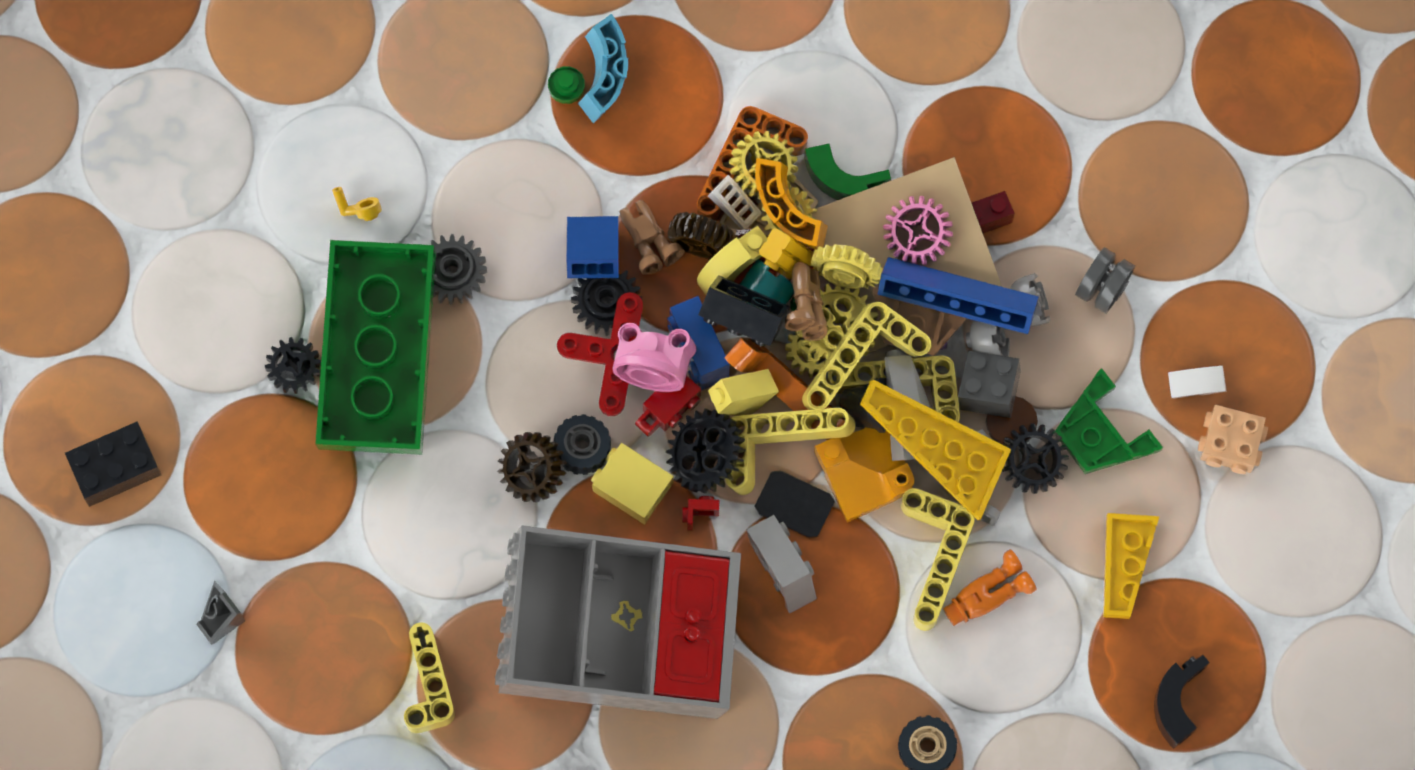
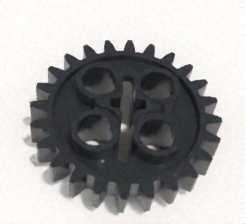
M704 409L703 413L696 410L694 418L686 415V424L678 422L679 432L672 430L673 435L676 437L675 440H668V443L673 446L666 453L671 455L672 458L668 459L666 463L673 466L669 473L675 475L674 480L681 483L682 487L695 493L700 491L707 494L708 489L716 492L717 485L724 488V479L727 478L732 481L731 472L740 471L735 465L737 462L741 463L744 461L739 457V453L745 452L746 449L740 447L739 444L743 443L745 439L738 436L742 429L736 427L737 422L731 419L729 415L718 414L716 409L713 411Z

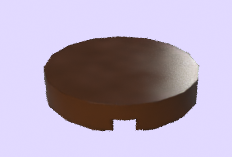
M1015 396L1011 418L987 414L985 420L990 437L1006 447L1009 446L1004 443V438L1008 437L1014 440L1010 434L1012 430H1016L1020 434L1019 426L1025 425L1028 430L1029 424L1035 423L1036 428L1038 424L1037 413L1033 406L1024 398ZM1032 437L1025 438V442H1029Z

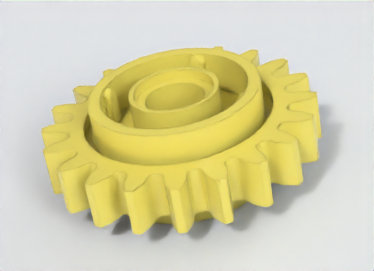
M848 245L819 246L817 250H814L811 260V266H814L813 269L819 271V276H823L835 285L851 289L875 287L876 284H879L883 268L880 267L881 263L875 262L876 258L870 257L868 253Z

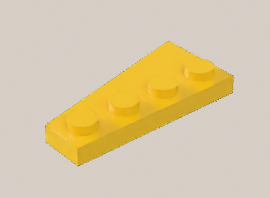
M1107 513L1103 617L1130 619L1160 516Z

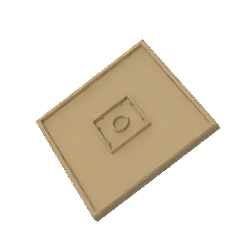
M955 157L816 208L817 212L812 214L813 218L822 221L828 226L824 247L825 245L833 246L836 244L858 248L868 253L870 257L876 258L875 262L881 263L880 267L884 269L887 258H895L893 254L897 250V247L889 250L887 245L893 242V240H884L883 237L885 234L891 233V231L883 229L885 224L892 225V222L886 219V215L896 216L891 208L895 206L900 211L902 209L900 200H904L906 206L911 205L909 201L910 196L914 197L915 204L919 203L920 196H924V204L926 205L930 198L934 199L932 208L942 204L943 209L939 214L949 213V217L943 221L952 222L953 226L945 228V231L953 232V237L944 238L951 245L950 247L940 246L945 252L943 256L937 251L933 253L937 261L933 262L931 257L927 256V265L922 264L921 258H917V265L1002 287ZM923 211L909 212L902 219L915 221ZM930 214L927 229L939 236V223ZM922 223L917 225V227H910L914 232V239L919 237V234L920 236L926 234L922 229ZM898 226V240L906 248L909 232ZM922 240L913 251L926 250L934 242ZM901 253V255L895 259L902 260L904 254ZM909 257L907 262L912 263V257ZM869 286L868 289L864 287L859 288L858 296L860 298L868 295L865 301L866 304L875 302L872 286ZM850 288V292L852 293L856 290ZM873 307L871 312H877V308ZM858 328L855 334H860L861 330ZM879 334L877 339H874V347L868 349L869 353L891 345L884 344L883 337Z

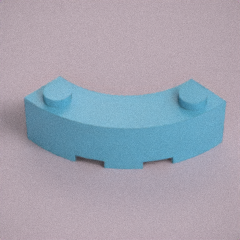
M612 14L593 26L585 36L594 54L595 78L590 91L578 104L593 123L616 101L627 77L628 58L626 57L624 45L626 41L618 22Z

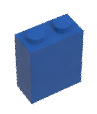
M618 216L567 217V278H619Z

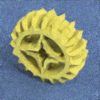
M759 131L755 132L753 137L748 134L744 137V141L740 140L737 143L738 148H734L731 153L734 158L730 159L729 164L735 167L730 170V174L738 175L734 181L743 184L741 186L743 191L746 188L750 190L748 193L749 197L757 193L758 199L761 200L757 191L756 180L753 178L755 177L757 158L781 161L788 167L787 183L789 189L791 187L790 182L796 180V176L793 173L798 171V167L793 164L796 163L798 157L790 156L794 148L786 149L785 145L788 141L784 139L780 143L778 141L779 134H775L773 138H770L769 131H765L763 137ZM763 148L771 150L774 154L766 153ZM749 151L752 155L753 166L747 170L745 158Z

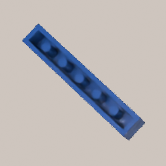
M891 257L887 258L877 295L1024 334H1029L1039 296Z

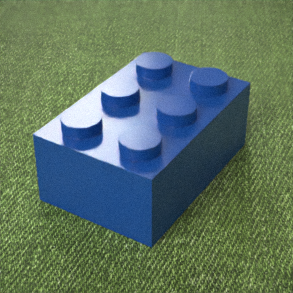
M696 296L670 307V317L667 318L669 325L667 327L669 333L675 329L686 330L694 341L696 352L690 359L688 374L690 379L698 384L702 391L714 386L722 378L729 377L730 364L724 358L726 355L712 325L703 320L704 317L698 315L702 303L699 296ZM681 342L679 348L684 346L686 342Z

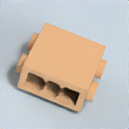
M1215 405L1212 412L1207 411L1203 426L1208 428L1206 436L1201 435L1198 451L1202 452L1200 460L1206 461V464L1212 467H1229L1231 471L1238 474L1251 473L1254 466H1259L1262 451L1258 449L1260 441L1265 442L1268 427L1264 426L1266 418Z

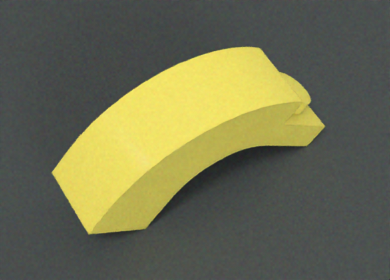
M756 226L739 239L736 237L704 266L698 275L697 285L705 295L718 275L734 282L744 269L762 257L759 255V250L764 242L768 240L759 226Z

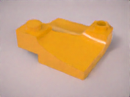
M864 428L853 432L847 437L831 438L816 445L814 448V453L825 473V479L847 523L902 498L905 491L913 488L914 475L905 460L892 461L890 433L887 430L885 433H879L876 429ZM897 477H905L906 482L899 483Z

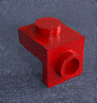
M712 496L688 499V507H683L682 523H687V530H693V516H719L720 500H714Z

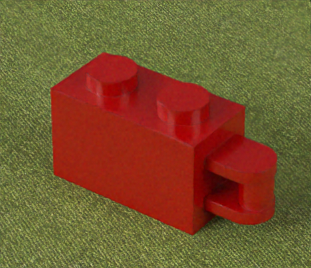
M686 375L684 387L679 391H655L643 403L644 413L637 419L635 425L647 437L652 435L659 427L664 431L669 427L675 428L678 422H681L683 419L681 415L687 409L693 410L700 403L701 388ZM649 417L654 421L652 425L646 421Z

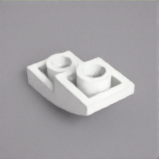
M1223 366L1168 372L1171 398L1173 399L1227 392Z

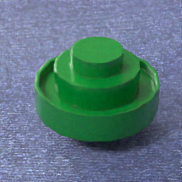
M563 66L551 73L548 79V91L555 101L562 104H571L582 97L585 91V80L582 73L577 69Z

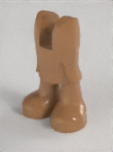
M643 200L635 202L639 217L634 219L627 207L619 212L624 226L634 241V247L641 254L642 260L639 263V269L643 275H649L660 271L663 266L660 258L650 247L651 244H655L665 266L674 264L684 255L685 251L679 243L670 244L664 236L665 232L658 226L649 206Z
M797 262L792 269V283L797 310L787 314L785 317V328L790 331L802 330V337L805 340H820L827 335L828 331L822 309L824 303L820 296L819 272L815 269H810L803 262Z

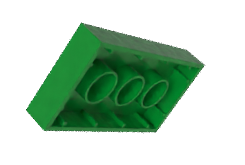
M330 240L315 441L318 450L422 455L436 261L434 245Z

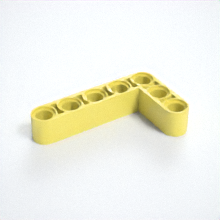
M874 302L866 305L804 392L802 397L804 406L808 410L825 409L878 333L912 357L922 356L930 351V338L886 304ZM873 307L880 310L881 317L878 321H874L870 316V311ZM894 322L898 323L902 328V332L898 337L891 332V326ZM858 328L863 329L866 333L864 342H859L855 337V332ZM915 337L922 341V349L919 352L915 351L912 347V341ZM844 349L851 353V360L848 364L844 363L840 358V354ZM829 370L833 371L837 377L833 385L828 384L825 379V375ZM813 392H818L822 397L819 406L811 403Z
M943 355L912 358L915 368L920 369L923 373L919 376L922 386H931L933 410L943 415H949L959 422L960 410L955 367L951 358ZM885 360L858 362L837 394H842L848 388L869 384L875 378H886L884 372H886ZM944 366L948 369V373L944 375L939 374L935 368ZM831 370L828 372L827 383L833 385L835 382L832 377L836 374ZM863 372L868 373L871 379L869 381H862L858 375ZM940 391H947L951 394V398L942 399L938 393Z
M842 408L734 416L731 419L737 422L736 427L745 426L743 433L738 436L745 439L739 446L746 449L742 458L744 461L741 463L737 462L735 465L740 471H732L733 480L731 481L726 478V483L739 495H747L752 492L755 486V444L847 437L855 430V420ZM846 418L844 425L836 427L839 419ZM820 420L819 426L816 429H811L812 423ZM790 422H795L794 428L786 431L787 425ZM765 424H770L768 431L761 433L762 427ZM740 476H744L743 483L736 486L737 479Z
M912 488L905 491L901 502L902 512L910 518L945 530L913 618L914 624L918 629L928 631L934 628L971 534L975 517L960 504L923 490ZM910 498H915L920 502V506L910 507L906 501ZM939 507L943 509L945 514L941 517H936L931 513V509ZM961 516L968 519L969 524L967 526H960L956 523L955 519ZM950 540H955L960 544V548L951 550L946 543ZM947 564L951 568V572L943 574L939 572L937 566ZM933 587L938 588L942 592V596L934 598L929 595L928 590ZM927 611L931 613L933 619L929 622L922 621L919 613Z

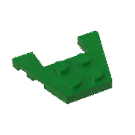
M1102 368L1096 373L1093 380L1054 432L1056 437H1062L1060 442L1062 445L1067 446L1066 450L1085 474L1152 455L1163 449V446L1150 429L1127 444L1101 411L1096 402L1116 388Z

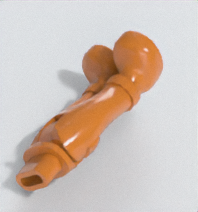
M1010 549L1003 554V564L1000 569L997 567L992 572L968 584L955 598L951 599L952 603L944 607L943 611L952 625L955 626L961 621L968 622V618H977L993 611L1008 599L1015 597L1016 593L1032 594L1037 588L1030 575L1024 571L1010 583H1006L996 591L989 593L990 589L1022 571L1020 560Z

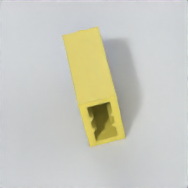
M621 443L617 449L615 447L611 449L606 457L608 462L603 470L599 468L591 479L593 482L592 489L593 492L645 525L674 483V476Z

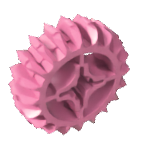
M910 196L909 201L911 205L906 206L905 201L900 200L899 202L902 206L900 211L895 206L891 208L896 216L886 215V219L892 222V225L885 224L883 229L891 231V233L885 234L883 237L884 240H893V242L887 245V248L891 250L897 247L893 254L895 258L903 253L902 261L907 262L909 257H912V263L917 264V258H921L922 264L927 265V256H930L931 260L935 262L937 259L933 253L937 251L942 256L945 254L944 250L940 248L941 245L950 247V242L944 240V238L953 237V232L945 231V228H950L953 224L951 221H943L949 217L948 212L939 214L943 209L942 204L932 208L934 199L930 198L926 205L924 204V196H920L919 203L915 204L914 197ZM923 211L915 221L902 219L909 212ZM930 214L939 223V236L927 229ZM922 223V229L926 234L922 236L919 234V237L914 239V232L910 227H917V225ZM898 226L909 232L906 248L898 240ZM922 240L934 242L926 250L913 251Z

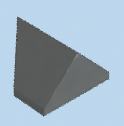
M214 581L201 620L196 624L211 645L245 622L241 612L216 581Z

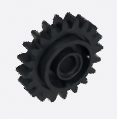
M627 270L619 274V278L577 279L580 287H573V293L577 296L571 297V303L578 305H575L572 309L573 313H580L577 317L578 322L586 320V330L594 325L595 334H598L600 329L603 328L605 335L608 336L609 329L613 328L617 301L620 296L628 292L637 295L641 292L640 286L633 287L636 284L635 277L627 280ZM604 296H610L614 299L610 304H603L600 301Z

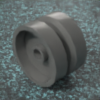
M1104 247L1082 279L1075 296L1088 302L1097 291H1100L1095 300V308L1107 314L1127 287L1135 265L1123 259L1112 271L1111 268L1116 260V254Z

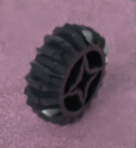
M1035 423L1029 424L1028 430L1025 425L1019 426L1020 434L1016 430L1010 432L1014 440L1008 437L1003 440L1009 446L1008 448L1011 449L1006 460V466L1002 469V472L1009 471L1010 473L1005 477V480L1010 481L1014 478L1013 488H1018L1022 483L1021 489L1023 493H1026L1030 486L1032 494H1037L1039 487L1042 492L1048 491L1047 483L1051 487L1057 486L1054 477L1062 480L1064 476L1059 470L1068 469L1067 465L1061 464V461L1069 459L1068 455H1061V451L1066 450L1067 446L1062 445L1059 447L1057 443L1062 440V437L1057 436L1053 439L1054 429L1048 430L1045 434L1046 428L1043 424L1038 427L1037 431ZM1033 437L1042 440L1046 444L1036 449L1030 443L1027 444L1024 439ZM1019 446L1022 460L1016 467L1014 453L1016 447ZM1051 450L1053 463L1050 471H1048L1045 457ZM1042 452L1038 455V464L1035 462L1025 465L1029 462V454L1033 455ZM1030 468L1036 471L1037 474L1040 473L1043 478L1032 480L1026 478L1021 473Z

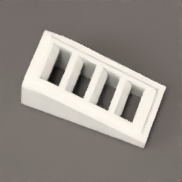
M729 175L708 195L743 231H746L762 213ZM727 188L730 192L723 197L721 193ZM734 195L737 199L730 205L728 201ZM740 203L744 204L745 206L738 213L734 210ZM749 209L752 213L744 221L741 216Z

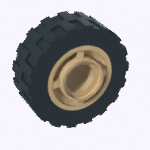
M929 715L911 720L903 728L899 737L898 750L900 759H902L905 767H908L910 770L948 769L954 761L957 751V738L953 729L949 727L946 721L943 722L941 718H934ZM923 740H931L935 744V749L932 752H924L920 748V743Z

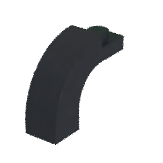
M1201 655L1198 659L1194 656L1182 665L1184 670L1177 663L1172 665L1161 680L1156 691L1154 700L1156 723L1161 734L1173 749L1191 736L1197 729L1182 708L1181 691L1188 682L1209 665L1210 662L1204 655Z

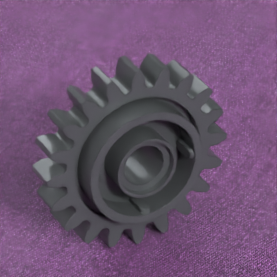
M454 234L450 235L449 241H446L444 236L441 235L440 244L431 240V245H434L436 250L433 298L438 295L439 303L448 298L450 305L453 304L454 298H458V301L462 304L464 295L473 299L471 290L480 292L481 289L478 283L486 282L485 277L481 275L487 273V267L483 266L486 263L485 256H480L482 253L481 248L473 250L474 241L471 240L465 244L463 235L459 238V241H455ZM451 265L458 267L455 273H447L445 269Z

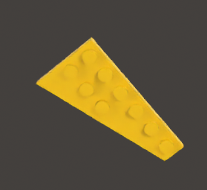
M874 379L871 380L860 405L977 520H981L1011 449Z

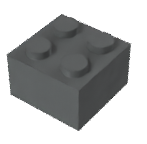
M968 351L958 394L960 410L1011 418L1021 373L1020 359Z

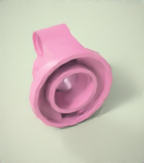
M626 323L619 329V345L613 364V373L617 377L631 385L659 392L679 391L684 387L690 359L696 352V345L686 330L675 329L666 336L655 332H642L639 326L634 323ZM637 335L633 341L628 342L632 336ZM681 342H686L684 346L677 348Z

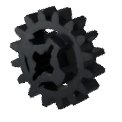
M290 337L288 344L280 340L279 348L271 347L273 355H266L267 361L270 362V364L265 365L266 371L270 372L267 375L269 381L275 380L273 384L276 389L282 385L284 393H287L289 388H292L294 394H297L300 387L305 392L308 391L306 384L315 385L316 382L313 377L320 376L321 373L317 369L321 367V360L317 359L320 356L318 350L312 351L313 345L311 342L304 346L303 338H300L298 343H294L293 338ZM283 355L281 363L277 364L279 358ZM289 358L297 365L298 373L290 366ZM310 367L308 373L304 376L305 369ZM286 378L294 379L295 381L286 380Z

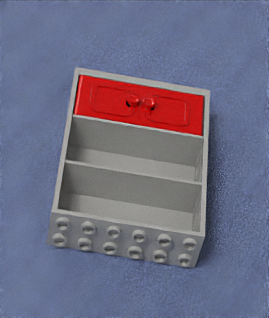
M523 525L517 533H513L507 548V554L511 555V561L505 570V580L509 581L508 590L504 591L502 606L506 607L505 617L502 616L500 623V632L504 633L503 643H499L497 657L502 659L501 667L497 669L495 676V685H499L498 693L718 719L729 710L741 553ZM629 601V606L635 610L641 609L642 618L637 619L633 625L634 630L631 632L611 619V614H616L620 608L619 602ZM623 604V614L619 615V619L624 620L628 629H630V619L634 618V613H629L626 605Z

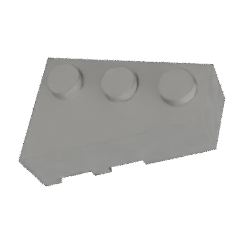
M773 515L746 529L751 546L765 571L769 572L775 582L773 585L776 591H781L784 596L785 607L788 612L791 613L816 600L817 597L812 581V575H814L813 568L808 561L803 562L801 559L802 552L796 541L791 543L788 538L790 533L784 522L779 523Z

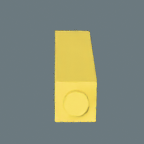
M769 369L722 378L708 390L718 414L752 415L779 392Z

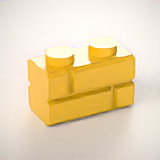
M777 228L772 229L767 238L768 241L764 242L759 250V255L766 258L764 264L789 280L792 278V269L795 263L803 262L811 266L814 253Z

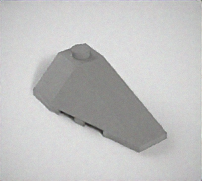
M911 355L885 357L887 387L931 408ZM890 434L892 461L915 459Z

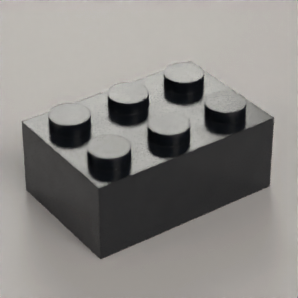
M718 275L709 287L698 315L704 317L703 320L711 325L720 324L727 327V330L734 335L741 336L743 334L752 338L751 341L757 345L771 346L779 334L790 306Z
M138 421L65 452L81 493L89 507L161 476Z

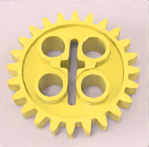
M829 284L825 285L824 292L820 289V296L824 303L822 309L827 322V335L823 339L816 341L804 339L801 343L802 346L810 345L808 354L815 351L818 353L817 361L822 356L826 357L827 361L836 348V345L830 344L828 338L834 337L840 342L862 309L868 305L865 303L868 295H864L861 298L858 296L860 289L857 288L852 293L850 288L841 290L840 286L835 285L832 290ZM836 304L845 305L848 311H840ZM870 311L871 318L875 320L879 314ZM834 322H835L836 324L841 323V324H842V327H841L840 325H836V326H835L833 323H834ZM859 328L861 333L855 334V337L859 342H864L866 333L863 329ZM802 330L798 331V337H802ZM873 340V342L871 343V345L869 346V348H873V347H874V345H875V341H874V340ZM844 349L840 354L841 360L844 359L845 363L848 364L851 360V353ZM869 349L866 350L864 356L868 355Z

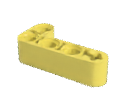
M421 622L411 627L409 637L427 701L412 705L405 710V724L408 730L413 733H423L451 724L455 717L453 703L433 631L428 624ZM424 632L427 648L422 649L418 633ZM431 656L436 659L435 664L431 667H424L422 665V660L425 657ZM434 681L443 684L442 689L438 692L428 690L429 685ZM441 706L449 708V714L442 718L435 715L436 710ZM419 713L424 716L423 721L418 725L409 722L410 717L414 714Z

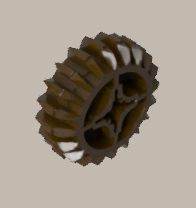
M683 212L677 213L673 217L668 227L667 237L671 243L677 242L682 245L685 253H690L710 261L723 247L734 240L736 235L726 225L711 219V217L697 215L694 212L691 214Z
M525 432L523 436H514V441L509 440L506 442L509 449L501 450L505 457L498 460L500 464H503V468L497 472L504 474L500 482L502 484L508 483L505 491H514V498L522 497L523 502H530V500L539 502L541 498L543 500L550 498L549 493L555 494L558 492L555 485L560 486L563 484L559 476L566 474L564 470H561V466H564L567 462L560 460L559 457L564 452L562 450L556 451L559 443H550V436L545 435L542 437L540 432H534V434ZM530 446L539 449L544 456L537 457L535 452L531 451ZM531 463H537L534 465V469H531L533 471H527L530 469ZM526 477L529 483L533 484L534 488L525 485L520 478Z

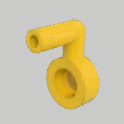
M336 187L332 190L342 216L357 215L359 219L370 221L377 218L382 210L379 199L376 197L366 198L355 205L348 206L342 187Z

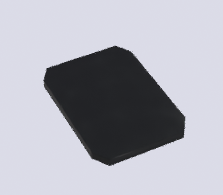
M774 471L770 473L754 507L759 515L765 518L774 515L778 522H784L787 528L812 538L819 536L835 501L830 493L785 472Z

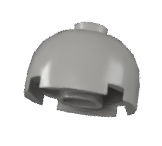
M1035 273L1017 279L1010 288L1039 296L1031 326L1046 324L1050 321V316L1045 317L1044 310L1049 309L1042 283L1035 282L1034 279L1038 277Z
M974 320L970 332L966 333L968 348H972L975 352L1009 357L1010 341L1009 338L1005 337L1004 330L1006 329Z

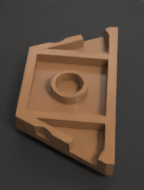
M873 287L875 302L886 304L928 335L931 340V348L927 355L935 356L967 319L877 295L878 288ZM877 308V313L879 314L878 318L880 319L881 313L880 310ZM894 322L891 326V332L898 337L902 332V328L898 323ZM883 337L884 344L895 346ZM916 337L912 341V347L915 351L919 352L922 349V341Z

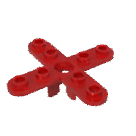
M632 292L621 295L617 301L611 339L577 333H565L557 341V350L562 357L605 365L599 397V408L607 416H617L625 407L629 383L621 380L613 373V364L615 361L614 353L619 345V329L626 323H634L640 326L643 302L639 295ZM637 335L632 336L628 342L633 341Z

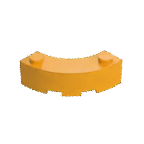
M757 158L755 167L756 187L763 208L770 219L783 232L799 243L816 250L819 246L824 247L828 226L820 220L804 215L797 208L788 189V167L779 161Z

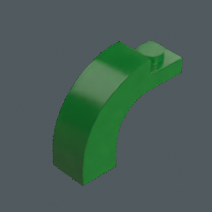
M829 143L806 148L804 151L805 164L812 181L823 193L835 200L846 198L891 181L889 170L861 176L845 173L835 163Z

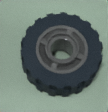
M581 414V416L574 415L570 419H565L563 424L558 426L557 432L554 435V442L559 443L556 451L562 450L564 452L559 458L567 462L563 466L566 471H571L576 475H588V473H594L597 469L604 466L611 448V437L607 427L605 428L604 423L598 421L596 417H589L586 414ZM578 441H586L589 446L585 449H580L575 444Z

